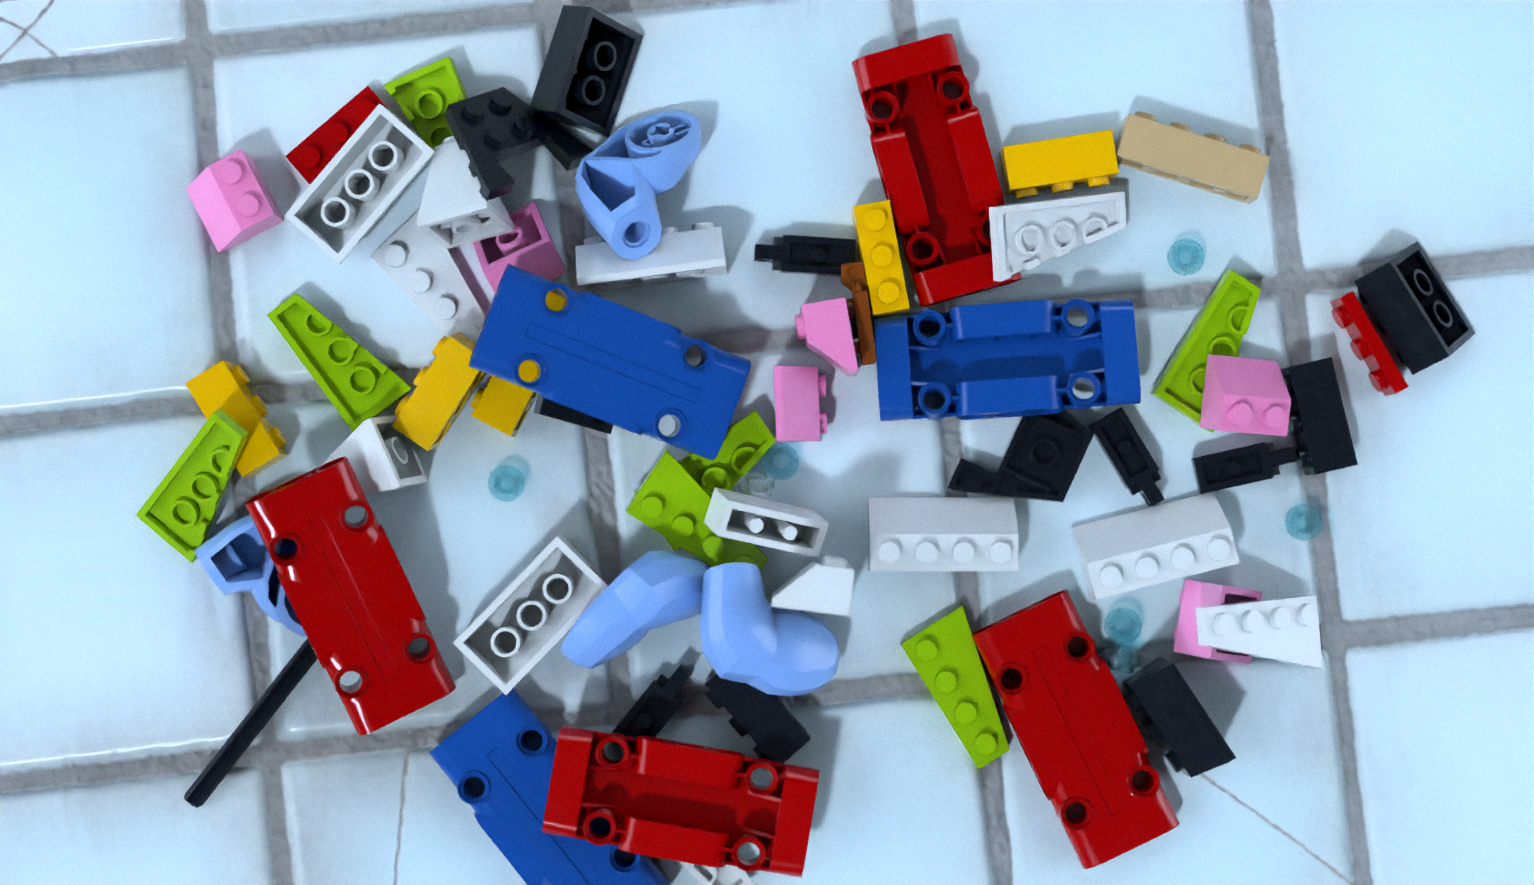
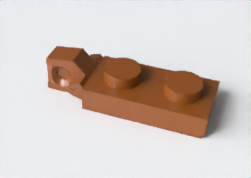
M863 261L841 264V284L852 292V298L846 299L849 321L856 320L857 335H852L856 357H861L862 366L875 364L877 359Z

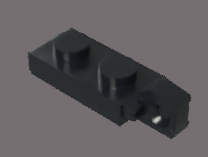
M783 235V237H774L773 245L755 244L754 261L772 263V270L781 271V273L841 277V264L855 262L856 239Z
M1122 407L1088 426L1123 485L1132 496L1139 492L1148 507H1152L1164 500L1163 495L1155 482L1161 479L1158 473L1160 469Z
M1262 442L1191 458L1199 494L1274 478L1273 476L1280 474L1278 465L1298 461L1295 447L1275 450L1273 442Z
M680 665L669 679L663 674L657 680L654 679L612 733H620L633 738H637V736L656 737L682 705V700L687 694L680 688L692 673L683 665ZM613 742L623 750L622 746L619 743Z

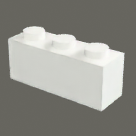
M714 488L704 523L717 536L815 558L819 556L829 525L814 510L720 488Z

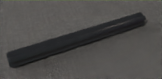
M308 638L185 793L184 799L192 806L198 808L206 802L318 659Z

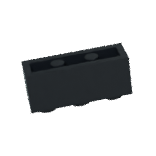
M1332 357L1280 369L1291 398L1288 429L1291 434L1296 436L1298 448H1295L1298 458L1296 462L1299 469H1304L1305 475H1316L1358 465Z
M717 673L713 674L705 682L708 688L705 692L706 697L718 710L723 706L732 715L729 723L742 738L748 734L757 744L753 751L759 758L784 763L811 740L810 734L776 695H769L747 683L720 678Z

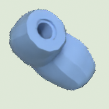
M666 110L639 118L615 131L601 146L581 159L575 181V191L578 200L591 225L617 255L628 260H636L648 255L658 245L662 226L656 207V196L671 190L682 179L686 171L695 162L702 145L700 123L693 114L681 110Z
M250 514L234 521L194 549L200 563L223 594L251 592L261 611L274 621L282 623L294 633L307 637L278 578L276 566L270 558V554ZM284 538L276 543L274 550L280 555H288L294 551L296 543L291 539Z
M667 550L648 551L627 567L590 604L565 638L561 646V653L574 665L593 669L629 651L645 637L649 630L701 614L703 576L705 571L712 566L704 561Z
M745 562L726 563L711 567L705 571L700 617L702 653L720 678L747 683L769 695L797 696L805 695L824 687L836 674L840 654L838 642L832 631L822 620L806 613L804 610L772 607L765 594L759 567Z

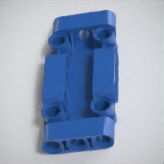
M507 264L468 366L519 387L539 393L541 397L635 434L650 436L658 441L668 443L713 461L724 441L751 368V361L712 346L704 340L682 334L680 329L600 296L585 291L580 293L564 284L555 283ZM551 290L560 292L564 297V306L559 311L551 310L546 304V296ZM692 345L699 348L702 355L701 361L696 366H691L685 357L687 349ZM525 360L532 361L537 367V376L531 382L522 380L518 373L520 364ZM665 415H670L675 421V429L670 435L665 436L659 430V421Z
M1073 299L1066 304H1055L1052 300H1032L957 306L944 313L928 309L916 315L874 317L880 421L923 418L937 421L944 417L956 416L960 420L1056 414L1068 408L1084 411L1097 406L1140 404L1141 402L1132 299L1095 302ZM1072 312H1080L1086 317L1087 322L1082 326H1073L1067 320V315ZM928 322L935 323L940 328V331L933 337H926L919 331L923 324ZM1085 383L1091 387L1093 395L1087 399H1080L1073 393V387L1076 384ZM933 393L941 395L945 399L944 405L939 409L928 408L924 404V400L928 395Z
M514 688L507 695L504 693L499 695L429 752L456 786L460 799L470 804L475 810L474 816L479 825L527 885H671L649 856L635 854L636 858L633 861L625 863L618 859L616 855L618 846L594 845L588 840L542 833L557 741L553 738L549 727L537 718ZM526 731H538L543 739L542 746L539 748L529 747L524 738ZM470 777H478L483 780L485 784L483 794L477 795L469 790L467 782ZM596 817L592 819L591 826L596 833L606 834L611 831V825L606 818Z

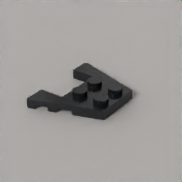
M504 87L449 104L444 114L460 150L466 151L470 160L468 168L472 177H478L481 184L479 192L487 201L510 193L515 184V181L497 161L544 145L559 163L569 171L578 168L581 159L591 153L593 149L546 116L529 109V104Z
M1066 409L1056 414L1023 416L997 473L961 458L948 485V489L956 492L1063 503L1093 438V434Z

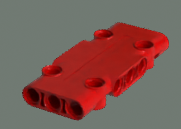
M953 34L937 35L854 60L851 64L864 106L865 119L871 131L870 141L886 199L890 200L894 227L897 235L901 236L904 256L909 264L920 307L932 306L1021 280V272L1011 275V278L1002 282L993 280L991 239L984 235L982 227L983 224L990 222L989 207L1004 205V199L977 106L972 104L969 93L970 84L967 77L964 76ZM946 84H955L960 88L961 96L957 99H950L944 95L942 87ZM878 103L887 104L892 114L885 119L877 118L872 112V107ZM916 242L927 243L931 248V256L927 259L915 257L912 252V245Z
M346 456L310 470L245 502L248 512L270 554V558L276 566L277 575L322 668H326L358 735L374 732L447 696L455 690L456 685L425 622L427 619ZM357 505L365 508V516L359 522L352 523L345 519V514L350 507ZM284 538L293 540L296 543L294 551L288 555L278 554L274 549L279 540ZM414 639H426L427 646L423 651L413 653L408 650L411 641ZM349 671L357 672L360 676L355 684L346 686L340 683V678L344 673Z
M1067 589L1033 603L971 635L989 671L993 684L1004 703L1002 706L1046 798L1048 801L1051 800L1056 816L1061 821L1083 869H1090L1173 830L1180 824L1160 783L1159 774L1152 767L1147 753H1149L1134 718L1108 665L1102 657H1099L1094 640L1088 634ZM1073 637H1082L1085 643L1083 652L1077 656H1071L1067 649L1068 642ZM1014 668L1019 674L1017 684L1010 688L1004 687L1001 683L1002 673L1006 669ZM1141 770L1147 771L1149 776L1147 784L1142 788H1134L1132 784L1134 774ZM1071 803H1081L1083 807L1081 816L1075 820H1068L1065 815L1066 808Z
M561 725L542 833L588 840L594 845H616L625 852L718 868L731 865L737 866L743 871L760 870L802 878L820 770L772 762L766 758L754 759L744 757V754L691 743L649 736L633 738L620 733H604ZM609 742L619 743L624 750L623 758L618 761L607 758L604 753L605 745ZM757 768H765L771 772L773 777L769 784L758 786L751 779L752 772ZM596 817L606 818L611 825V831L606 834L596 833L591 826L592 819ZM744 843H753L760 852L756 858L746 860L740 856L738 849Z

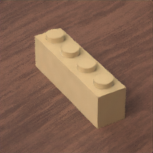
M1138 111L1135 112V115L1129 114L1123 120L1115 146L1118 164L1246 204H1250L1258 199L1270 160V156L1260 154V148L1249 144H1240L1239 147L1227 144L1226 138L1213 133H1206L1205 136L1191 132V127L1181 123L1171 122L1170 125L1156 122L1157 118L1154 115Z

